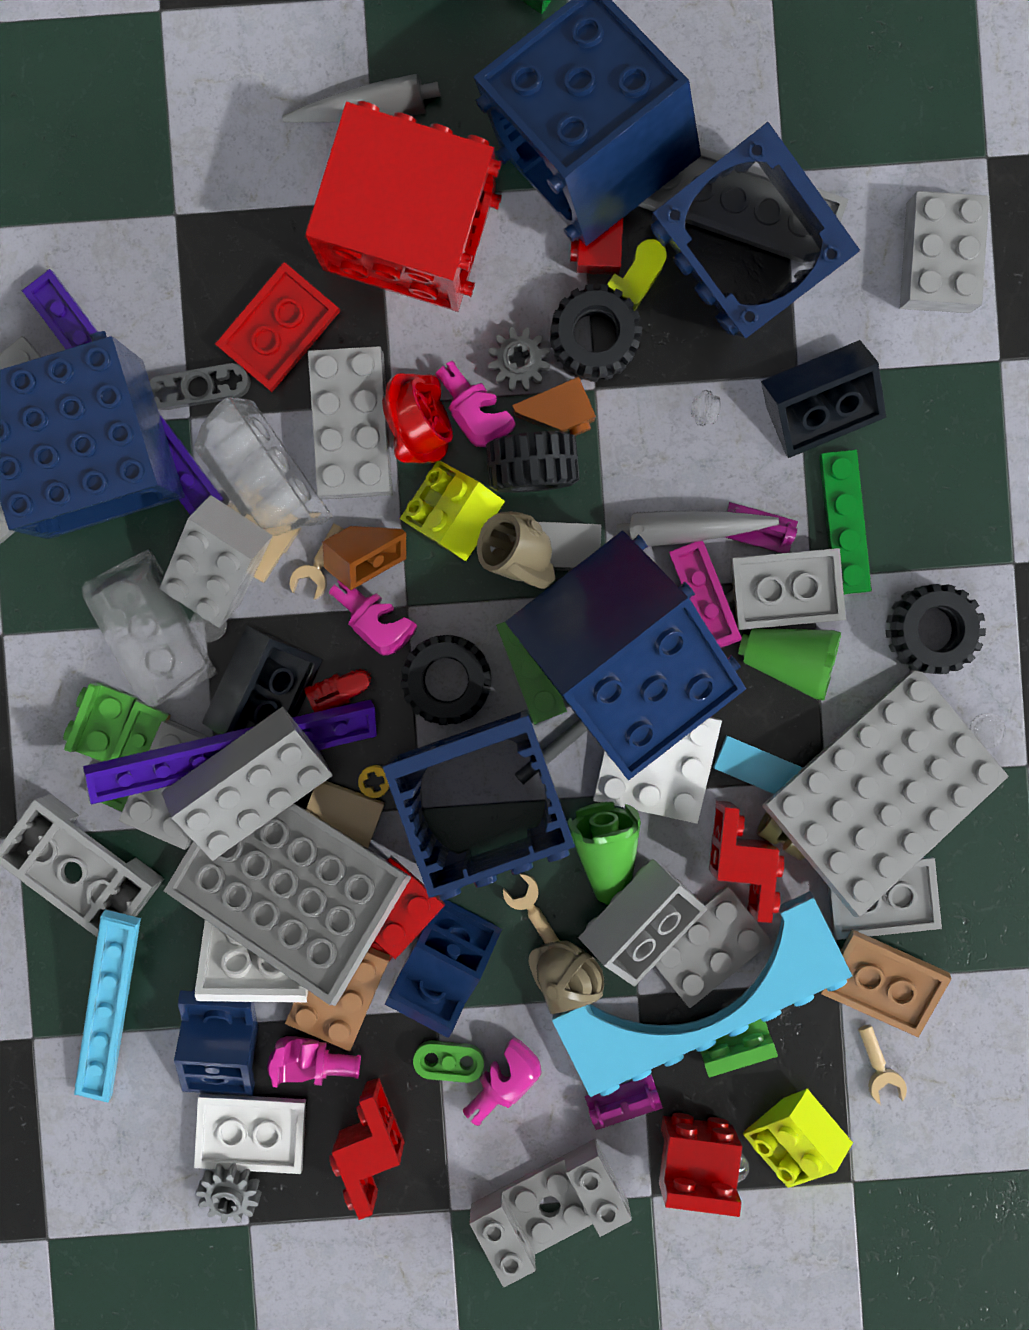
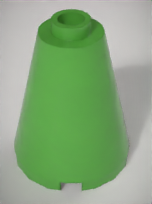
M753 628L750 635L743 634L738 654L744 656L745 664L816 700L824 701L838 652L841 632L835 630Z
M614 802L591 804L577 810L576 818L573 821L571 818L568 820L575 848L597 900L606 905H609L612 898L618 892L623 891L633 880L641 821L638 810L628 804H625V809L615 808Z

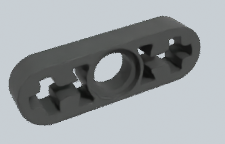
M229 363L156 376L150 380V385L157 408L160 410H171L240 398L248 392L251 380L243 367L238 364ZM231 372L242 378V381L237 383V389L232 390L228 384L218 385L220 393L215 394L216 385L211 377L212 375L216 374L218 381L230 379ZM197 377L206 379L208 383L206 393L200 397L192 396L189 392L190 382ZM181 380V391L185 399L180 400L181 395L178 393L166 395L167 401L165 402L155 396V392L160 391V385L164 384L170 390L178 389L177 381Z

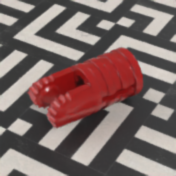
M365 668L350 671L342 676L336 673L330 678H325L321 682L306 687L305 693L313 711L319 712L350 703L351 697L368 689L369 683H371L370 673Z

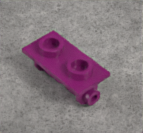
M729 502L727 512L779 517V525L724 538L781 554L790 553L792 542L796 538L798 521Z
M652 1074L639 1081L632 1080L619 1084L620 1087L616 1091L606 1096H601L600 1093L592 1097L586 1095L585 1100L595 1130L662 1109L663 1107Z

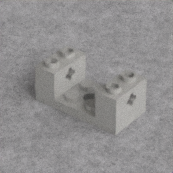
M50 794L34 799L0 845V866L97 938L100 918L105 909L136 917L163 882L164 878L137 858L125 863L73 824L79 815ZM68 862H75L82 868V877L79 881H71L66 877L64 869Z
M596 1139L471 1204L470 1226L503 1288L535 1272V1254L592 1224L601 1237L632 1220L628 1199ZM548 1196L555 1197L560 1203L559 1208L551 1213L545 1212L540 1208L541 1200Z

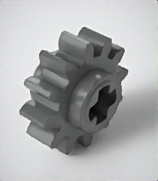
M510 327L509 339L505 340L503 336L497 335L496 341L500 348H489L488 354L491 357L497 358V361H492L488 365L490 371H500L496 377V383L500 384L505 379L509 380V390L511 392L516 388V383H522V387L526 392L529 391V380L533 379L534 382L541 384L542 376L538 371H549L550 364L541 360L549 356L550 349H539L538 346L541 345L543 336L538 335L531 340L528 327L523 330L522 336H517L515 329ZM522 352V357L528 356L523 367H517L516 362L510 363V361L514 360V353Z
M218 1163L215 1172L205 1170L203 1178L199 1182L196 1195L200 1196L198 1206L201 1208L210 1207L208 1212L209 1218L217 1214L221 1216L222 1223H226L228 1217H233L236 1222L240 1223L243 1213L246 1216L252 1217L255 1207L259 1204L262 1192L257 1189L260 1181L259 1179H248L250 1169L240 1172L237 1170L236 1163H232L229 1170H225Z

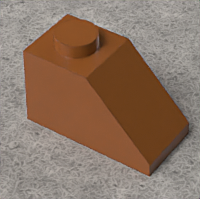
M579 377L512 405L513 413L519 419L549 431L570 432V434L575 436L590 430L591 426L589 423L594 422L596 418Z
M350 526L322 541L324 568L350 590L355 589L406 559V532L402 529Z

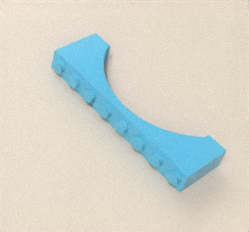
M811 891L780 905L781 921L779 932L765 967L743 995L713 1015L683 1024L652 1025L619 1018L591 1004L553 1014L552 1022L589 1096L592 1097L599 1093L601 1096L609 1095L616 1091L622 1082L631 1078L633 1081H639L650 1075L651 1069L664 1064L666 1067L674 1065L684 1058L683 1054L694 1049L698 1052L707 1050L716 1044V1039L729 1034L730 1037L745 1032L749 1028L748 1024L759 1019L763 1022L772 1020L781 1014V1009L792 1004L796 1007L802 1006L814 999L813 994L824 989L834 991L843 987L847 983L846 979L852 977V974Z

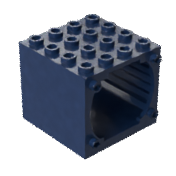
M570 0L474 76L480 93V97L475 99L476 104L484 114H488L500 149L495 151L496 156L504 165L510 160L568 225L563 230L572 242L579 237L588 246L701 157L689 79L612 0Z
M766 122L654 211L652 215L654 223L651 224V231L662 246L669 242L677 253L672 258L684 276L692 273L698 282L693 288L706 305L714 304L720 313L715 318L726 333L731 336L733 335V337L738 335L746 339L861 251L769 122ZM757 162L819 247L820 252L806 254L802 262L806 269L798 270L794 275L796 280L788 282L781 292L771 295L772 299H762L758 301L759 304H740L732 293L722 294L686 244L692 238L684 226L691 203L707 184H712L719 176L724 178L730 175L734 169L737 173L747 172Z
M105 331L91 334L92 342L0 370V503L8 529L11 531L50 539L185 498L144 362L113 336L107 337Z
M622 530L506 620L505 623L629 781L745 691L746 687L736 673L741 666L732 655L727 659L689 599L695 595L692 588L685 581L678 587L643 551L645 548H648L643 538L638 534L632 540Z
M527 709L396 755L383 766L429 898L437 895L440 901L452 898L461 893L460 888L471 883H475L476 888L489 885L498 880L496 876L508 870H511L512 875L523 873L534 867V861L547 857L548 862L565 858L570 855L569 849L575 847ZM507 739L517 743V752L524 758L530 757L534 770H538L539 777L544 784L546 801L543 817L539 825L527 829V837L474 856H472L470 850L459 854L449 850L436 838L423 814L420 791L423 775L427 767Z

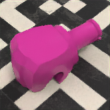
M454 361L446 363L448 368L445 369L442 366L435 373L454 398L448 408L452 413V417L474 446L486 447V444L491 440L507 436L515 428L516 423L507 411L491 414L483 413L480 410L481 407L495 405L496 395L486 393L487 390L482 383L470 385Z
M339 580L337 581L338 586L347 594L342 592L335 584L330 589L329 594L352 613L348 625L380 655H390L399 651L413 637L418 628L412 620L405 617L394 623L381 624L379 622L380 616L392 612L394 606L390 603L380 604L382 597L377 593L371 597H365L356 588L350 590Z
M285 1036L276 1042L274 1051L269 1056L267 1071L272 1086L278 1088L280 1083L304 1082L315 1079V1085L322 1086L323 1079H326L327 1075L359 1079L361 1055L330 1054L329 1050H326V1042H320L313 1038Z
M515 1037L509 1040L504 1051L510 1066L511 1076H504L501 1073L498 1062L493 1061L490 1065V1072L486 1071L480 1076L483 1090L463 1108V1113L467 1119L477 1109H480L470 1121L476 1126H480L482 1121L498 1104L507 1108L515 1104L542 1074L541 1063L538 1057L521 1040Z

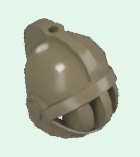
M510 511L500 512L487 520L481 528L477 543L479 562L484 569L515 581H524L542 589L548 587L555 580L553 564L550 563L552 556L550 538L532 516Z
M556 941L542 944L531 951L529 966L537 986L543 993L550 1014L581 1008L598 1001L603 996V971L596 959L582 948L569 941Z

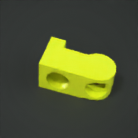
M654 239L641 242L635 252L633 264L622 279L614 273L607 284L609 285L608 290L614 292L617 288L622 291V297L625 300L630 298L634 303L633 310L635 311L663 268L667 258L665 247Z

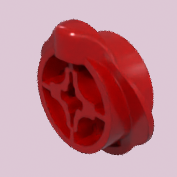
M399 373L393 376L386 386L382 407L386 421L395 436L394 455L400 462L434 463L441 460L447 453L448 444L452 440L453 432L448 414L440 401L441 383L435 375Z

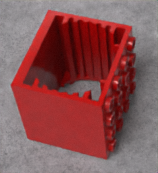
M346 101L305 234L323 271L459 312L463 296L472 297L473 295L472 291L475 288L476 282L468 280L490 208L498 210L500 207L499 203L502 200L501 194H495V177H498V170H500L502 161L495 160L494 147L489 146V142L479 136L468 135L467 138L452 134L453 131L440 124H431L428 127L416 123L415 118L404 113L395 112L394 116L379 112L380 109L369 102L358 101L357 104Z

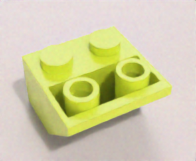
M439 460L428 472L426 479L413 499L408 503L400 520L454 555L467 561L477 546L481 528L489 518L499 512L505 501L479 481Z
M808 1089L783 1098L743 1133L754 1150L760 1154L788 1188L835 1173L853 1144Z

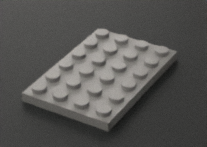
M911 670L762 806L854 917H861L1009 776L924 673Z
M294 803L213 861L193 841L164 892L327 1004L336 1006L411 876Z

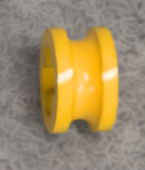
M369 766L359 776V788L367 797L379 798L390 788L382 766ZM375 772L377 777L383 776L385 783L380 784L381 790L375 791L373 786H366L365 780L370 778L368 773Z

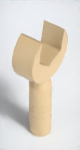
M333 523L324 540L339 533L344 528ZM323 543L314 557L313 566H300L292 573L290 577L292 593H295L300 579L310 577L318 585L313 600L320 598L324 594L327 580L321 571V568L324 567Z
M520 873L519 875L528 883L526 894L513 898L503 887V896L506 903L517 910L527 909L529 919L545 944L559 941L540 908L534 905L538 898V885L535 879L527 873Z
M872 1025L860 1027L858 1029L871 1065L876 1070L868 1084L871 1096L880 1104L879 1090L889 1083L897 1086L899 1098L903 1101L907 1094V1086L904 1079L896 1071L885 1068L886 1062Z

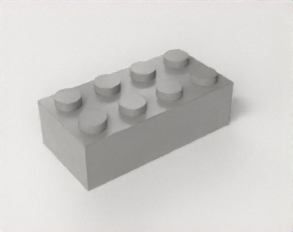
M381 347L308 351L317 496L322 500L392 496L389 427L382 407V399L386 394L384 353Z
M281 707L161 793L171 818L213 861L333 775L321 752L288 712Z

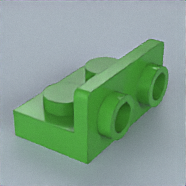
M99 682L90 683L88 687H83L76 701V707H79L76 719L69 722L63 735V740L67 741L64 750L70 753L78 752L102 762L110 760L138 697Z
M759 1019L748 1024L749 1028L745 1032L730 1037L729 1034L716 1039L715 1045L701 1051L708 1077L778 1057L766 1021L763 1022Z

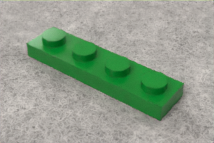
M857 450L822 453L819 455L828 546L829 549L840 548L844 595L871 592Z

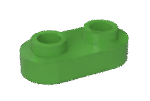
M431 1040L423 1042L417 1047L413 1058V1065L415 1071L425 1079L469 1083L481 1076L484 1070V1056L481 1050L472 1044ZM428 1053H434L437 1055L438 1061L429 1063L426 1061L425 1056ZM469 1056L473 1059V1064L468 1067L463 1066L460 1062L461 1058Z

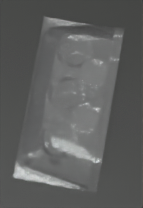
M227 397L216 405L201 425L194 447L210 470L208 477L218 489H223L230 499L228 503L230 508L273 536L283 535L303 526L323 525L333 517L253 400Z
M147 549L85 582L82 586V593L90 612L132 690L145 704L155 708L216 676L218 673L180 602L159 589L165 574L152 550Z

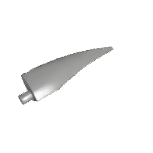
M418 73L387 79L323 98L283 115L282 119L283 122H340L346 101L357 104L358 101L369 102L380 109L379 112L394 116L395 112L410 116L426 113L424 99L441 96L439 83L433 82L421 85Z
M694 510L636 512L632 514L630 523L617 524V534L623 530L632 540L639 534L648 546L675 545L722 538L779 525V517Z

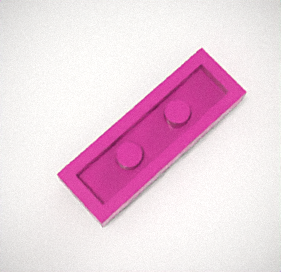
M704 541L694 542L670 551L669 555L681 585L685 581L694 591L695 595L689 599L720 648L742 640Z

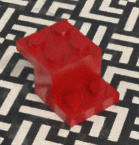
M716 800L709 871L718 881L750 884L747 910L757 922L772 923L773 913L778 914L780 909V892L776 891L777 877L783 876L784 856L779 855L780 850L768 841L737 838V836H743L744 815H739L740 809L733 803Z
M392 855L386 861L410 875L411 879L370 946L390 955L389 961L392 958L396 960L445 905L437 896L429 898L424 884Z
M379 1077L365 1083L362 1095L360 1096V1105L357 1106L360 1123L339 1130L336 1142L333 1145L332 1155L329 1156L335 1176H341L346 1187L343 1189L345 1203L350 1211L355 1210L358 1220L373 1215L378 1194V1188L373 1175L400 1165L405 1143Z
M673 1113L672 1117L663 1116L661 1131L664 1137L659 1186L665 1208L740 1217L742 1201L737 1192L743 1146L733 1125L729 1124V1121L717 1117H710L707 1121L694 1120L693 1116L685 1113Z

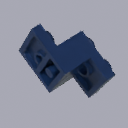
M442 900L445 903L444 907L420 933L386 999L385 1005L449 1038L465 1003L483 975L502 929L448 900Z
M195 989L192 991L180 990L178 1007L182 1022L174 1063L182 1092L253 1096L255 1081L252 1065L258 1035L254 1002L196 1001Z

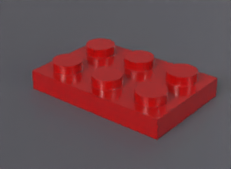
M284 262L215 345L269 391L273 392L339 314L340 309Z

